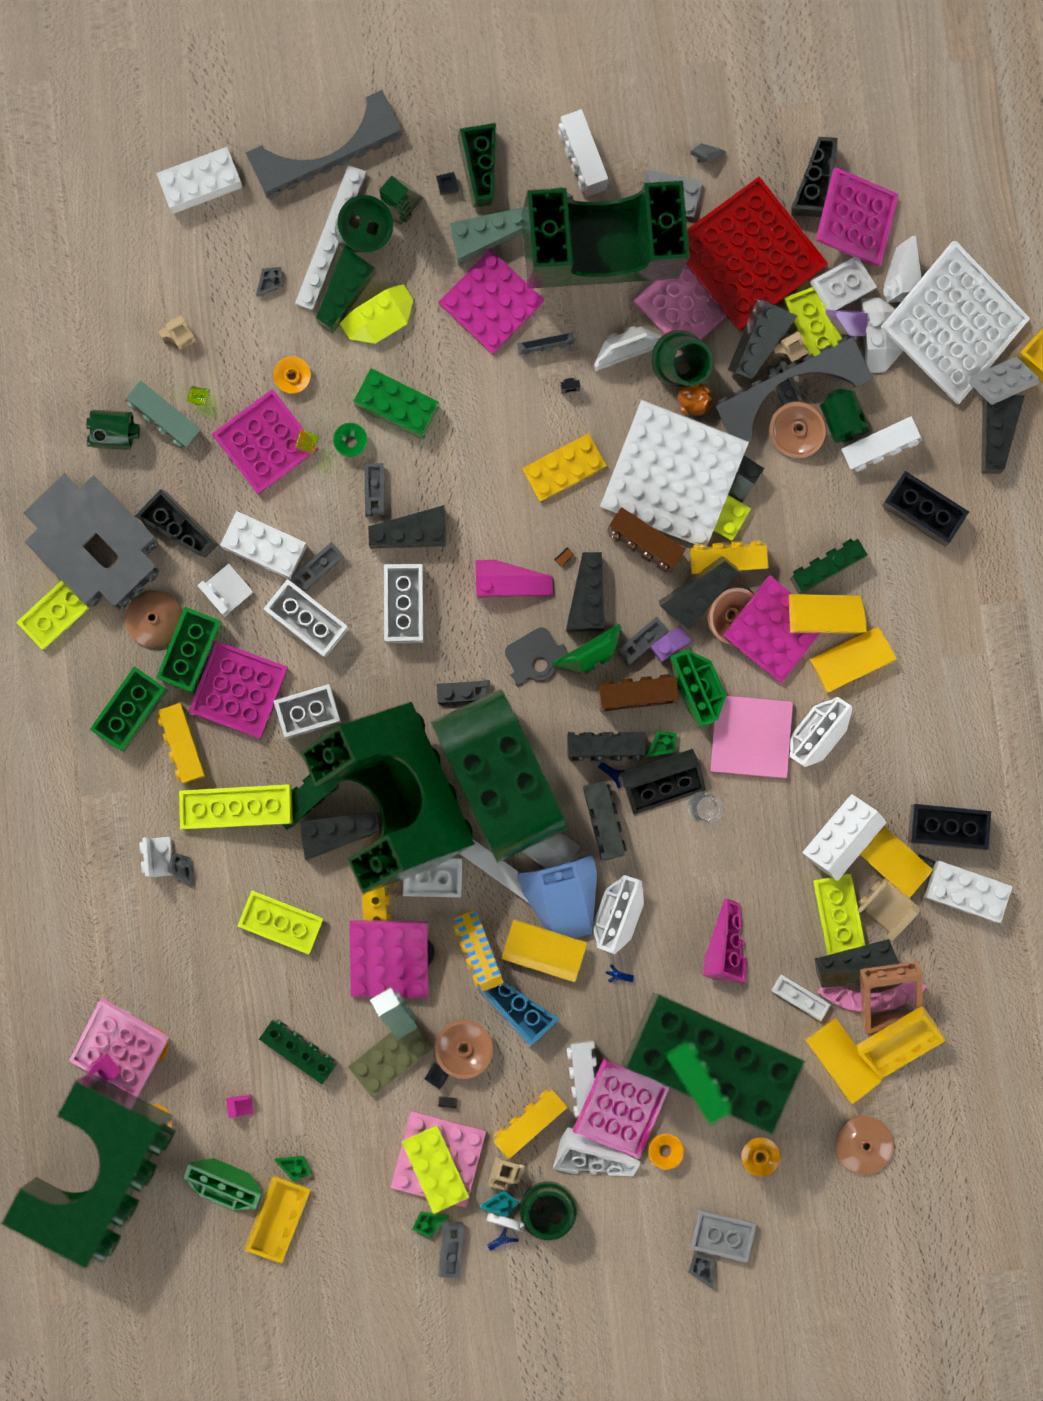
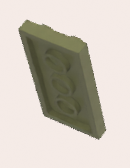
M418 1028L399 1040L391 1032L348 1066V1068L370 1096L373 1097L433 1049V1047Z

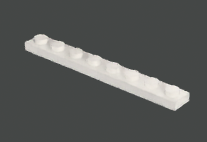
M348 165L295 302L297 306L314 311L339 246L335 235V223L338 213L346 201L358 196L366 176V171Z

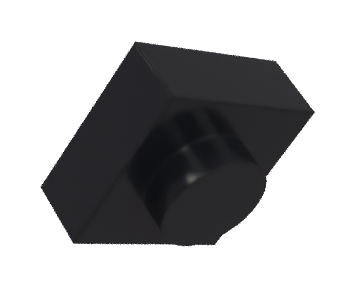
M455 172L436 176L440 196L459 192Z
M575 378L564 379V382L560 383L561 394L580 391V381L575 380Z
M434 1062L424 1080L441 1089L449 1074Z

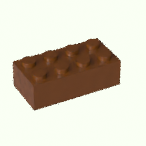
M623 507L619 509L608 526L607 532L610 533V538L616 542L622 541L626 544L625 547L632 552L636 550L642 554L640 556L642 559L649 563L651 561L656 563L657 568L664 573L667 571L671 573L686 549Z
M671 674L660 675L658 679H652V676L641 677L639 681H633V678L622 679L620 683L614 684V681H604L598 687L600 712L673 704L679 700L676 676L671 677Z

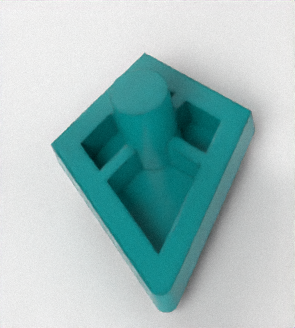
M502 1190L482 1203L479 1208L507 1218L518 1204V1201Z

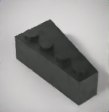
M757 300L728 371L744 378L752 379L797 318V315L769 302Z
M1013 395L992 405L983 398L981 473L1001 474L1005 470L1025 395Z
M160 489L134 516L202 557L206 558L219 545L165 490Z
M602 552L582 553L565 632L604 631Z
M722 556L703 569L698 575L690 578L688 582L673 590L668 596L660 599L659 605L689 630L740 572L733 563Z
M568 732L567 756L572 758L574 762L583 761V758H591V761H602V757H610V761H620L622 757H629V760H641V757L645 756V732H618V734L613 732H601L598 734L583 732L579 733V735H575V732Z
M605 780L583 786L601 862L624 856L627 849L625 841L621 840L620 833H622L620 821L617 822L615 814H617L616 805L611 803L610 796L613 795L611 785L606 784Z
M890 939L815 958L816 973L821 987L847 986L848 983L860 985L861 969L899 964Z

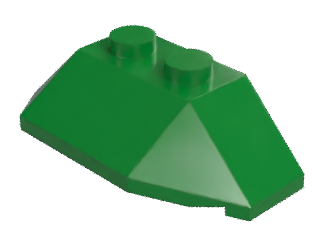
M620 624L552 663L553 667L578 674L582 672L588 674L596 669L594 665L601 662L603 665L612 659L611 655L615 653L621 630Z
M689 649L670 656L674 677L676 676L677 686L689 714L700 728L718 721L727 696L712 661Z
M215 1158L189 1162L183 1178L198 1196L233 1211L256 1209L262 1194L250 1173Z

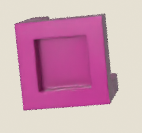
M105 1053L92 1062L85 1071L89 1076L98 1072L104 1081H108L109 1079L113 1080L121 1070L110 1056Z
M251 1094L226 1098L228 1118L253 1114Z

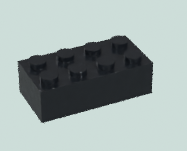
M907 471L902 473L882 504V507L945 547L951 542L969 514L968 510Z
M912 804L910 808L908 843L983 851L989 850L992 811Z

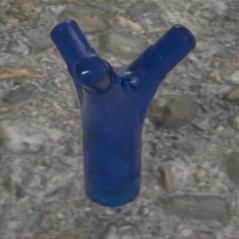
M602 761L598 768L607 773L614 780L617 788H620L618 777L625 770L614 769Z
M613 964L610 965L612 971H606L607 975L613 976L608 979L609 982L615 980L633 982L634 975L619 971Z
M504 1227L502 1234L494 1241L488 1243L487 1247L492 1251L503 1244L518 1242L519 1239L506 1237L508 1228Z

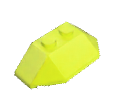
M404 284L384 290L355 308L339 324L349 340L376 344L408 324L414 300Z

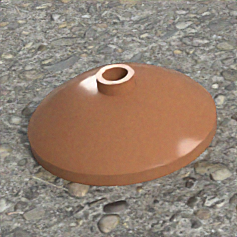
M799 401L781 406L774 413L769 426V433L774 446L781 453L793 458H804L817 452L824 443L827 431L825 420L819 410L808 403ZM797 424H801L803 429H798Z
M740 587L725 589L709 607L708 624L711 632L718 640L731 644L722 635L754 595L749 590ZM731 611V615L728 617L727 613Z
M149 591L142 593L130 603L125 616L127 631L133 640L144 647H164L171 642L182 615V610L176 600L164 592ZM150 615L156 616L154 621L149 620Z
M454 1021L445 1026L436 1039L435 1056L437 1062L447 1074L460 1079L475 1077L481 1074L491 1062L493 1056L492 1039L487 1030L474 1021ZM462 1045H466L468 1047L467 1052L461 1051L460 1048Z
M858 1116L845 1122L839 1129L835 1140V1150L839 1161L845 1168L856 1174L870 1175L879 1172L889 1163L893 1155L894 1141L890 1130L883 1122L870 1116ZM865 1143L870 1145L868 1150L863 1149Z

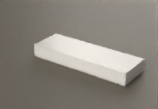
M783 975L779 976L771 992L819 1021L823 1020L831 1004Z

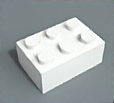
M329 684L274 700L285 739L341 723Z

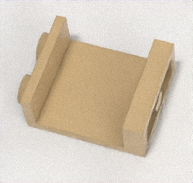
M884 878L882 882L877 881L872 886V892L869 896L865 894L859 900L860 906L857 911L861 913L864 909L889 931L887 937L893 941L918 915L920 908Z

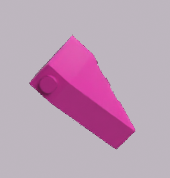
M475 560L477 599L553 596L552 576L497 560Z
M728 898L724 899L705 954L703 976L717 981L745 983L747 960L743 958L742 946H745L740 936V929L742 928L740 903Z

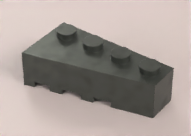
M818 137L803 180L792 204V215L822 217L832 172L835 168L838 138Z
M442 505L368 526L370 549L446 546L445 506Z
M377 811L300 822L306 861L380 832Z

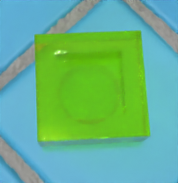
M192 386L187 395V402L205 406L210 397V389Z
M300 430L295 449L314 455L319 435Z

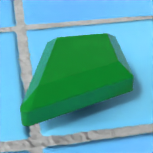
M657 731L646 758L674 753L677 733Z
M304 1156L275 1158V1162L293 1182L311 1174Z
M420 1211L412 1230L430 1238L442 1225L443 1221L449 1218V1215Z

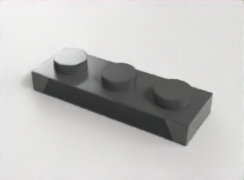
M571 332L517 343L518 354L530 356L536 351L544 353L550 352L556 347H560V349L569 348L571 344H574V335Z

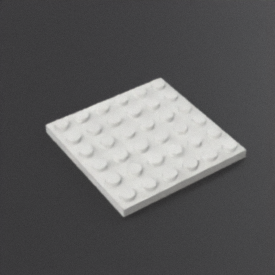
M952 241L881 328L956 404H960L973 388L969 383L970 377L989 369L1030 318L957 241Z
M641 400L600 507L615 513L623 507L655 529L695 545L704 544L705 548H707L749 442L658 405Z

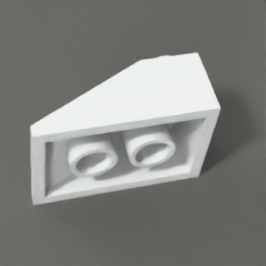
M916 236L910 237L896 247L884 283L883 292L887 303L902 302L921 279Z

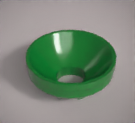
M344 423L334 432L333 445L337 452L345 457H356L367 446V434L356 423ZM348 437L356 439L357 442L354 447L346 446L345 441Z

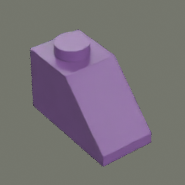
M826 310L825 314L836 330L841 334H845L848 339L852 337L857 339L858 336L866 335L868 313Z
M678 626L651 645L649 649L662 664L670 656L691 642V639L681 626Z

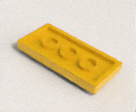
M588 433L523 467L522 471L539 502H542L601 471L607 465Z

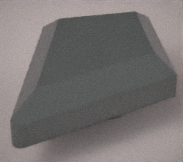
M703 143L696 146L690 153L697 157V162L699 163L709 162L726 156L724 150Z
M281 267L262 269L256 292L257 297L283 287Z
M171 853L168 872L189 887L193 886L190 857Z
M693 1253L689 1273L713 1289V1258Z

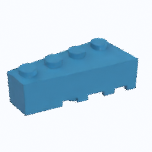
M505 982L483 992L480 986L477 988L482 996L528 1046L534 1044L559 1020L558 1017L552 1015Z

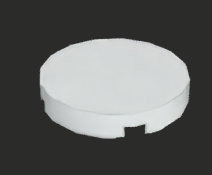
M489 1213L486 1221L521 1232L524 1231L525 1225L515 1220L496 1216L492 1213Z

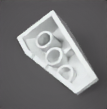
M567 1127L560 1139L553 1169L570 1174H578V1171H590V1175H596V1172H607L609 1175L633 1176L640 1166V1161L616 1149L572 1132L573 1129Z

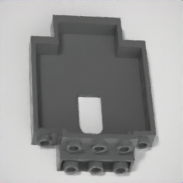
M64 473L23 513L38 528L24 542L89 608L99 604L103 596L116 609L126 608L130 604V600L135 595H139L144 590V586L149 581H154L160 572L158 567L146 556L147 553L155 550L156 544L159 541L94 475L79 488ZM96 534L117 554V563L111 568L101 566L84 548Z

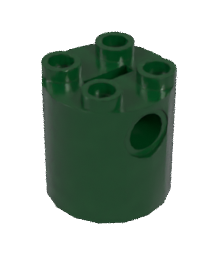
M841 388L828 393L824 402L820 404L821 411L835 443L851 441L854 439V435H863L870 431L855 391Z
M91 410L90 418L87 417L86 428L90 429V435L87 436V447L131 450L133 439H139L140 424L134 423L132 412Z

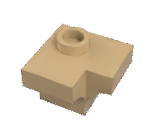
M182 315L166 323V327L158 331L164 342H174L179 350L196 341Z
M799 331L782 338L781 343L777 344L771 352L774 358L783 357L789 365L803 360L802 358L808 355Z
M495 1157L487 1185L507 1191L510 1184L520 1183L525 1165Z

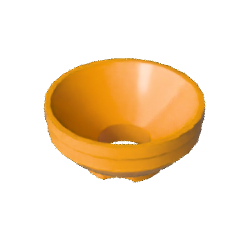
M665 1133L656 1136L651 1141L648 1155L656 1167L667 1170L679 1165L683 1159L684 1148L676 1136ZM662 1145L670 1146V1155L662 1156L659 1151Z

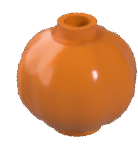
M703 383L695 386L684 385L678 392V401L681 406L679 410L686 416L689 414L694 416L706 414L712 406V398L709 395L711 393L710 389Z

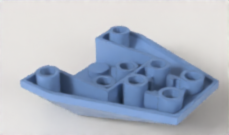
M592 854L575 858L572 862L541 870H536L535 868L517 873L522 893L545 929L572 938L592 934L597 871Z

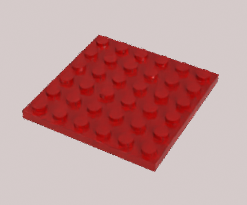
M760 176L687 229L690 258L686 265L738 331L746 327L757 300L776 305L829 264Z

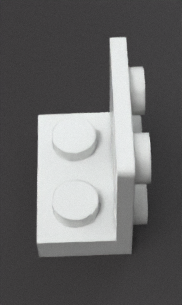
M227 564L206 583L202 581L197 585L224 617L253 594V591L230 564Z
M171 837L142 838L139 846L140 853L144 855V861L141 862L142 873H145V877L173 876L168 872L172 853Z

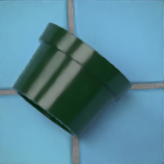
M358 195L346 201L341 207L335 223V235L342 247H346L354 253H368L379 250L387 244L393 232V218L389 208L381 200L370 195ZM351 215L361 218L359 228L349 225ZM369 222H373L375 228H377L375 235L369 234L366 231Z
M673 330L661 336L654 345L651 354V365L656 377L666 385L673 387L695 386L701 384L709 377L713 368V355L709 347L692 333L685 330ZM682 348L683 353L675 357L677 354V350ZM687 361L690 370L681 375L678 365Z
M544 1181L537 1183L524 1193L520 1201V1221L525 1225V1230L535 1238L541 1240L561 1238L571 1230L576 1221L577 1204L575 1198L565 1186L557 1182ZM538 1199H542L547 1203V1207L541 1214L533 1209ZM554 1210H558L564 1215L558 1225L549 1220Z

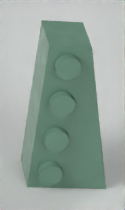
M523 207L450 223L458 265L480 255V253L488 249H493L497 245L523 234Z
M142 381L136 385L125 399L127 405L132 410H138L143 414L142 418L150 424L153 422L157 425V430L163 435H170L173 438L172 442L180 448L182 446L186 448L201 430Z
M389 988L370 1000L379 1017L397 1040L418 1028L415 1024V1021H417L415 1014L400 996L399 992Z

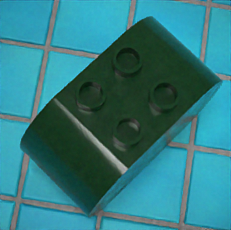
M502 689L431 721L441 747L497 863L568 830L553 792Z

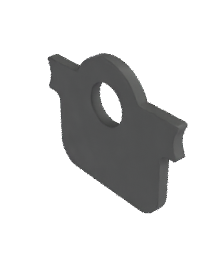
M543 627L535 629L508 645L505 649V655L514 669V673L510 676L515 680L516 685L528 678L538 681L548 679L555 670L552 663L568 654L564 644L558 646L550 632ZM538 657L544 658L547 662V668L543 672L535 671L532 667L534 659Z

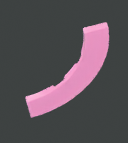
M914 981L900 983L882 992L870 993L871 1013L895 1009L915 998ZM843 986L821 987L817 992L837 1006L861 1012V992H856Z

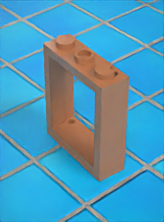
M918 961L860 970L861 1021L865 1034L879 1032L914 1011L909 1010L871 1016L870 988L914 981L915 1010L921 1006L923 1007L922 972Z

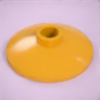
M288 356L281 359L273 370L275 385L281 391L288 394H296L303 391L311 379V371L308 364L296 356ZM295 374L296 378L291 380L289 375Z
M764 1137L751 1139L742 1150V1164L754 1176H768L779 1166L780 1151L777 1145L770 1139ZM758 1153H763L764 1157L762 1160L757 1159Z

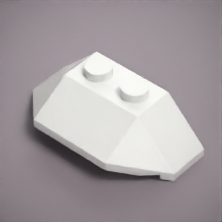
M881 298L860 299L861 312L868 313L866 335L863 336L865 363L870 373H883L887 371L903 352L901 347L881 328L895 308Z
M635 326L626 329L625 333L609 335L595 361L594 370H601L653 350L661 335L643 327L636 328Z
M839 697L815 705L791 734L790 757L804 767L823 761L847 731L853 707Z
M623 875L621 879L605 890L593 922L597 948L616 954L631 940L644 906L642 881Z

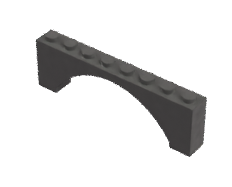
M383 90L365 97L367 105L359 128L344 146L327 156L312 160L290 159L266 150L263 145L246 152L250 165L266 198L276 197L281 191L293 189L302 181H311L315 178V175L328 173L337 165L343 166L354 157L360 158L369 150H378L383 144L389 141L392 143L400 139L402 129Z
M846 336L837 341L838 345L832 348L828 345L820 349V354L814 356L812 353L802 358L804 362L798 365L794 362L785 367L786 371L782 373L776 371L768 375V380L762 382L760 379L751 384L752 388L748 390L742 388L734 392V397L728 399L726 396L718 400V405L715 406V409L727 433L746 441L752 440V426L761 403L773 388L794 376L811 373L826 374L851 383L854 388L872 380L873 377L854 338L848 339Z

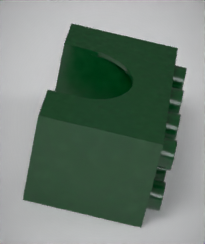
M683 180L644 183L641 191L632 196L598 202L568 199L566 188L527 190L522 210V226L528 289L678 279L690 258Z
M412 702L340 724L300 751L315 787L336 780L354 781L365 787L374 796L380 807L383 818V830L380 839L347 858L362 894L430 870L475 845L472 838V827L462 816L456 802V791L446 780L441 768L440 755L435 748H432L425 732V721L421 714L416 712Z
M653 992L622 1064L634 1072L691 1097L665 1056V1053L684 1041L688 1042V1044L693 1043L699 1053L696 1057L699 1061L705 1062L710 1070L707 1073L708 1076L716 1079L721 1087L718 1090L720 1095L724 1094L732 1105L729 1108L731 1113L728 1115L773 1135L805 1061Z
M87 1074L74 1082L57 1115L60 1119L83 1130L96 1146L99 1155V1172L92 1188L82 1192H68L58 1189L36 1177L19 1188L1 1225L85 1269L95 1260L103 1264L107 1257H111L122 1237V1235L114 1232L116 1225L122 1228L125 1222H129L140 1202V1200L132 1196L134 1190L141 1192L144 1186H148L158 1167L157 1164L150 1161L152 1155L154 1154L159 1157L162 1151H166L176 1132L175 1129L168 1126L173 1117L171 1114L104 1081V1079L94 1074L92 1076Z

